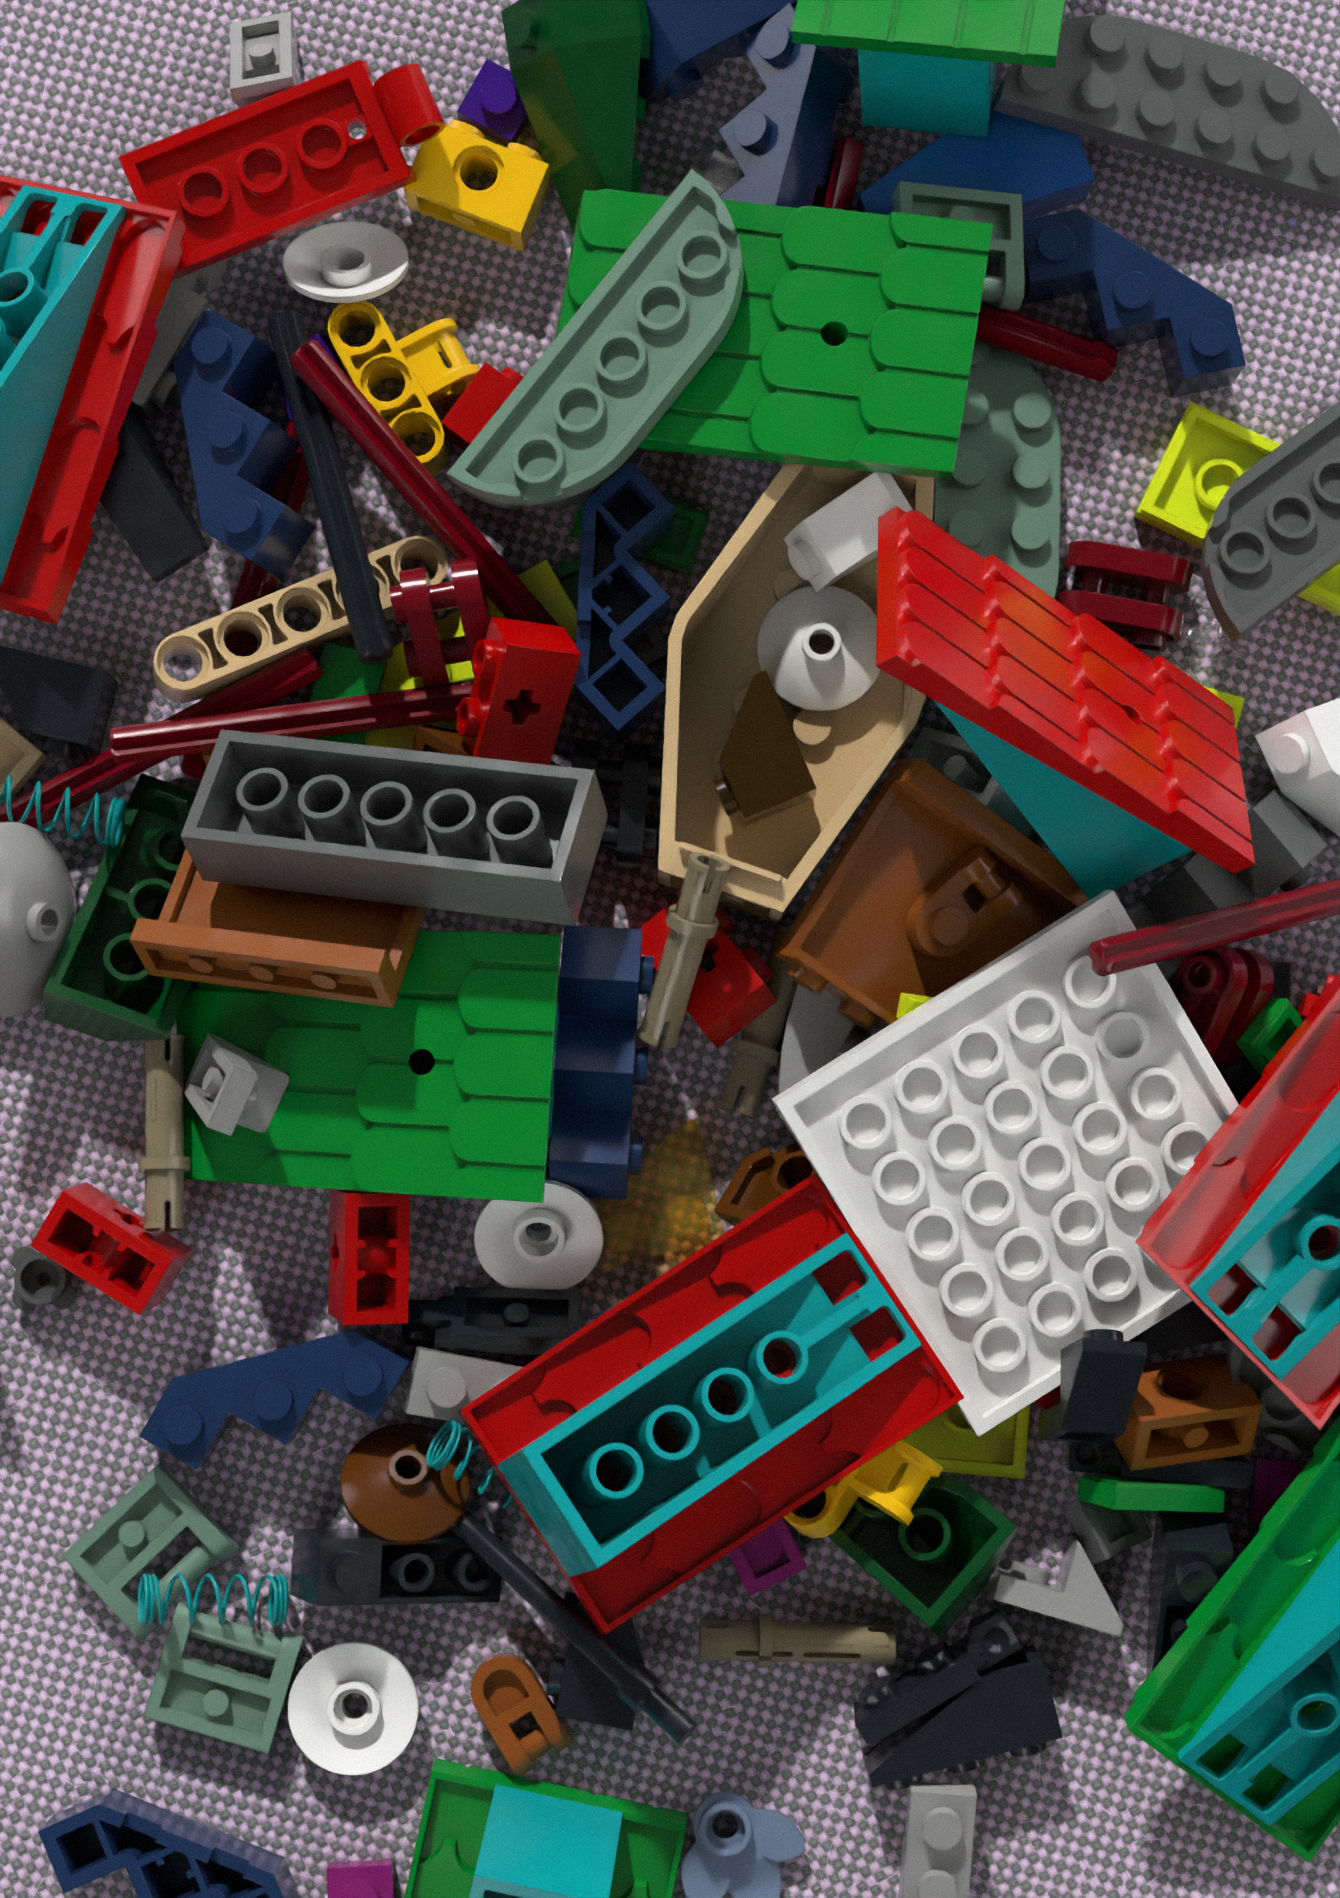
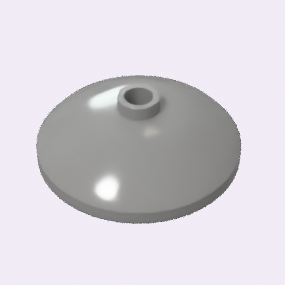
M0 822V1017L20 1015L31 1010L44 1000L43 990L77 917L75 890L62 856L43 833L29 825L18 822Z

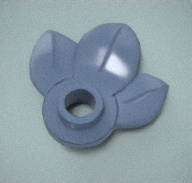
M720 1791L707 1796L695 1810L692 1822L695 1842L688 1849L681 1862V1879L687 1898H722L728 1891L734 1898H779L782 1887L779 1862L798 1857L806 1851L799 1829L785 1814L778 1810L753 1809L749 1801L737 1793ZM722 1813L733 1815L737 1820L735 1830L729 1834L716 1832L712 1823L717 1815Z

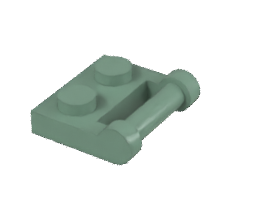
M900 181L892 193L893 212L994 224L987 258L988 262H997V276L985 275L981 301L994 302L997 309L1018 310L1023 300L1025 288L1022 194Z
M160 1463L74 1543L62 1557L134 1634L145 1639L159 1626L156 1594L153 1623L150 1626L146 1624L142 1627L138 1620V1598L134 1597L125 1586L187 1527L198 1537L200 1542L159 1580L162 1607L168 1585L176 1574L180 1573L183 1575L190 1587L218 1559L226 1562L239 1549V1545L230 1532L214 1520L170 1471ZM179 1578L176 1579L171 1590L168 1607L185 1592L183 1583Z
M180 1600L170 1625L143 1717L268 1754L274 1743L305 1636L285 1631L284 1636H279L225 1620L224 1625L221 1626L218 1617L199 1612L200 1605H197L195 1623L191 1626L189 1624L187 1601ZM193 1637L274 1661L275 1664L271 1677L266 1679L185 1655L189 1640Z

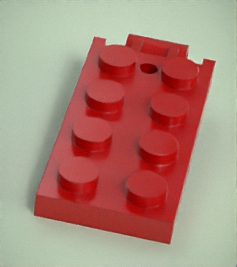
M360 59L119 156V161L137 203L177 211L186 226L181 239L184 244L183 253L172 281L416 182L415 172L412 166L407 164L401 147H410L426 142L442 132L446 126L419 64L397 67L379 77L373 86L368 64ZM355 128L363 129L366 132L364 137L360 139L352 138L349 133Z

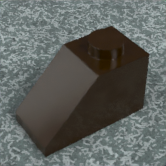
M766 670L753 676L719 759L720 770L723 776L713 780L726 815L729 816L738 812L744 827L815 798L817 789Z

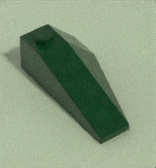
M519 0L501 11L510 71L544 159L549 164L551 177L573 233L575 231L580 198L584 190L612 189L640 192L641 163L636 157H633L635 122L636 120H645L646 98L637 96L640 59H649L651 35L645 0Z
M144 773L140 774L126 805V815L119 843L114 848L112 846L107 848L43 990L46 1020L104 1041L167 1040L191 981L149 975L129 939L138 918L159 919L186 849L180 835L195 799L196 792Z
M939 1475L938 1478L930 1477L910 1510L914 1518L909 1526L858 1496L842 1524L834 1533L827 1537L937 1636L942 1638L984 1589L1018 1531L1017 1526L967 1483L947 1475L946 1477ZM822 1491L798 1507L797 1510L806 1518L817 1516L823 1510L826 1503L825 1491Z

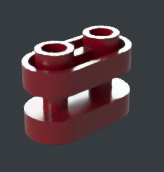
M1074 541L1069 543L1064 570L1069 574L1082 578L1080 591L1060 592L1058 602L1077 616L1087 613L1119 636L1129 637L1128 642L1137 649L1163 652L1166 650L1167 643L1181 640L1185 614L1182 611L1167 606L1169 594L1189 592L1194 564L1183 558L1094 541ZM1110 583L1144 590L1143 599L1138 601L1106 595V585Z
M477 557L451 561L453 579L451 582L431 585L426 567L400 571V585L389 587L396 624L408 623L412 639L403 641L409 676L411 679L422 677L425 689L451 684L449 665L471 661L472 664L473 652L477 641L486 637L491 615ZM458 607L465 636L444 639L437 611Z
M1221 945L1187 954L1183 957L1170 984V988L1218 1070L1230 1068L1242 1057L1243 1052L1236 1042L1267 1005L1273 992L1274 972L1266 957L1254 950L1230 948Z

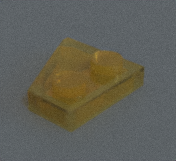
M697 1119L687 1121L642 1160L641 1175H628L626 1200L597 1198L592 1203L600 1216L603 1228V1246L599 1257L602 1270L708 1244L725 1233L722 1218L714 1211L718 1202Z

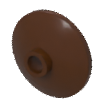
M396 1424L382 1427L367 1434L351 1449L341 1472V1496L348 1514L365 1532L389 1543L418 1544L441 1536L458 1522L469 1500L471 1479L468 1465L459 1480L454 1481L453 1479L458 1465L464 1458L459 1449L457 1448L454 1456L443 1469L436 1471L434 1468L432 1469L427 1466L426 1455L437 1431L414 1424ZM410 1468L419 1474L414 1478L406 1479L399 1476L396 1470Z

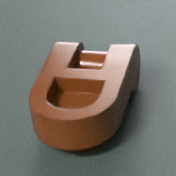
M980 845L966 852L917 898L909 909L905 922L907 936L912 946L921 953L940 958L956 956L964 951L997 918L1006 915L1020 903L1023 894L1012 880H1002L994 869L996 860L985 846ZM973 884L982 897L970 907L961 896V893Z
M497 1653L487 1657L477 1667L471 1681L470 1695L476 1710L514 1773L520 1777L536 1767L535 1759L553 1748L559 1753L574 1744L575 1739L564 1718L555 1716L556 1708L550 1697L545 1695L546 1691L531 1666L523 1658L513 1653ZM531 1711L539 1727L521 1737L512 1722Z

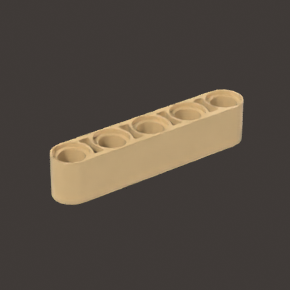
M420 535L412 536L368 554L386 621L395 618L389 587L400 585L399 572L401 571V564L412 559L422 560L429 565L433 572L434 578L430 580L431 585L444 582L449 564L447 555L442 546L432 538ZM334 568L171 634L162 640L155 650L153 660L154 681L160 693L174 702L186 703L195 701L222 690L301 647H307L315 651L323 648L325 641L335 643L351 636L352 633ZM304 607L315 614L318 625L311 631H295L286 624L283 615L291 608ZM246 631L256 637L260 647L257 652L250 656H236L227 649L224 640L233 632ZM185 655L195 659L200 665L201 671L192 680L183 682L171 678L165 671L164 666L174 656Z

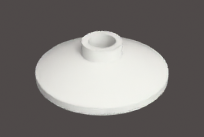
M358 221L334 222L310 229L294 239L285 250L283 256L285 278L296 291L312 299L332 303L359 302L380 296L398 285L406 275L409 267L407 247L398 235L382 226Z
M812 586L797 589L781 598L769 610L763 620L757 640V657L761 672L766 670L776 694L797 708L815 712H826L844 708L860 699L872 687L880 673V668L876 667L877 618L864 601L847 590L834 586H827L817 593ZM819 633L828 635L833 640V649L826 654L813 652L809 646V640L812 636Z
M545 1179L544 1203L488 1200L481 1209L475 1224L474 1245L478 1260L484 1270L496 1282L506 1288L567 1290L588 1276L597 1264L603 1246V1228L597 1210L586 1196L567 1184ZM532 1223L550 1225L544 1231H534L528 1227Z
M343 1642L318 1652L299 1671L289 1693L288 1721L297 1745L312 1762L323 1769L337 1774L363 1775L387 1766L406 1748L415 1731L418 1720V1695L410 1673L393 1654L370 1643ZM351 1693L363 1695L368 1704L367 1711L361 1715L350 1714L344 1706L345 1697Z

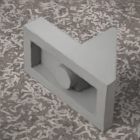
M291 11L230 23V91L233 101L239 108L302 83L297 64V33Z
M208 1033L184 1085V1094L206 1127L230 1136L236 1124L261 1133L267 1130L289 1083V1076L284 1071L225 1039Z
M1072 1535L1069 1536L1056 1584L1048 1582L1051 1574L1050 1571L1020 1561H1013L1010 1571L996 1567L990 1577L987 1592L994 1600L1118 1637L1121 1636L1124 1624L1083 1547Z

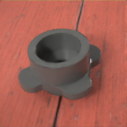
M23 1247L16 1251L12 1258V1266L16 1269L14 1274L16 1290L12 1294V1299L19 1309L29 1311L37 1305L52 1304L57 1309L63 1310L74 1304L77 1298V1291L71 1285V1272L44 1254L36 1252L31 1247ZM42 1272H47L50 1275L49 1283H40L39 1275Z

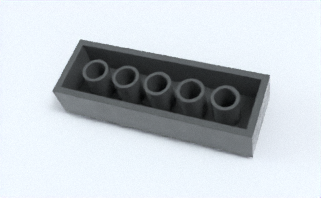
M221 729L180 837L204 881L576 926L608 819V813L595 770Z

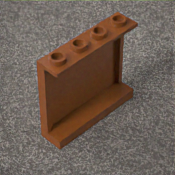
M212 751L204 752L201 755L206 766L208 765ZM185 849L159 919L138 918L129 940L148 974L152 976L394 1008L427 908L204 881L187 849Z
M897 759L774 951V954L791 965L787 976L794 982L816 995H820L825 989L842 1001L837 1011L845 1018L868 1031L871 1030L873 1025L882 1030L898 1020L896 1015L901 993L928 997L937 996L1089 901V898L1060 861L928 762L920 759ZM980 845L985 846L996 860L994 869L1002 880H1012L1023 894L1020 903L1006 915L997 918L964 951L956 956L940 958L921 953L912 946L907 936L905 922L909 909L916 899L966 852ZM973 884L961 893V896L970 907L982 897Z

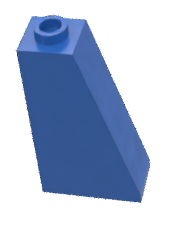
M992 110L988 138L945 133L859 193L856 211L890 215L893 212L892 193L898 183L904 181L1022 194L1024 221L1086 200L1094 177L1078 135Z

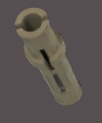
M697 852L689 855L688 868L678 902L668 909L665 921H667L666 924L670 929L644 1018L637 1033L641 1040L652 1046L657 1047L660 1034L665 1036L662 1044L663 1048H674L678 1045L680 1029L707 939L715 937L719 922L715 913L726 876L729 875L731 866L727 861L710 854L708 865L703 864L704 853Z
M779 925L775 928V936L766 961V965L774 976L765 983L777 999V1002L745 1026L741 1039L734 1038L730 1051L736 1055L721 1099L716 1106L734 1114L743 1089H746L738 1113L742 1117L753 1120L757 1118L758 1113L756 1112L771 1066L778 1067L780 1052L776 1050L798 985L787 976L791 965L774 954V951L789 930V927Z
M170 1034V1038H167V1040L143 1041L145 1044V1157L138 1159V1172L145 1173L144 1231H159V1229H164V1231L185 1230L184 1173L190 1171V1157L184 1156L185 1036Z
M758 1614L757 1620L742 1621L700 1618L699 1661L757 1662L758 1668H771L772 1662L871 1663L894 1666L896 1657L894 1622L871 1624L817 1621L787 1622L772 1620V1615Z

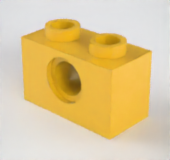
M458 120L450 121L449 125L446 124L442 132L420 145L412 165L417 181L403 187L408 208L524 252L551 186L549 164L542 161L543 157L538 152L525 145L509 143L506 148L484 139L485 135L468 123ZM476 171H487L496 177L494 184L485 190H473L464 184L466 178Z

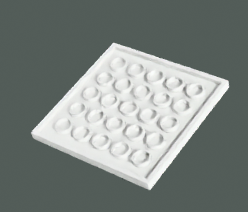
M1106 889L771 1099L825 1189L965 1397L956 1404L972 1431L978 1437L1060 1385L1061 1349L1082 1338L1084 1331L1092 1329L1118 1330L1123 1332L1124 1341H1130L1192 1301L1135 1241L1141 1235L1148 1219L1196 1163L1193 1161L1194 1158L1239 1104L1156 963L1103 977L1095 974L1091 969L1092 960L1087 955V950L1093 941L1136 930L1113 890Z

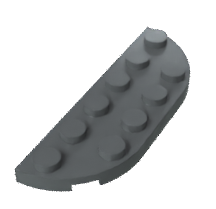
M1090 15L1063 22L1056 68L1012 64L1005 73L996 92L992 107L994 111L1340 211V133L1337 126L1319 99L1291 72L1259 57L1125 17Z
M1340 401L1238 477L1227 490L1209 521L1202 548L1203 583L1212 611L1222 629L1233 643L1340 563Z

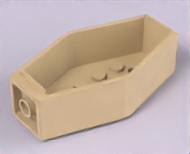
M785 463L678 611L668 638L658 883L681 891L688 868L689 855L697 852L704 853L703 864L708 865L710 854L727 861L731 866L718 904L778 924L904 747L914 730L926 695L881 669L872 687L860 699L838 710L826 712L808 711L787 703L777 695L817 788L815 798L744 827L738 812L729 816L726 815L713 780L723 776L720 770V756L753 676L761 672L757 657V640L764 618L781 598L797 589L812 586L809 580L802 579L792 567L788 557V546L783 538L804 519L874 472ZM891 474L911 508L932 520L934 478ZM877 558L829 586L838 587L853 593L869 606L877 618ZM823 633L816 634L809 640L811 650L817 654H826L834 647L833 640Z

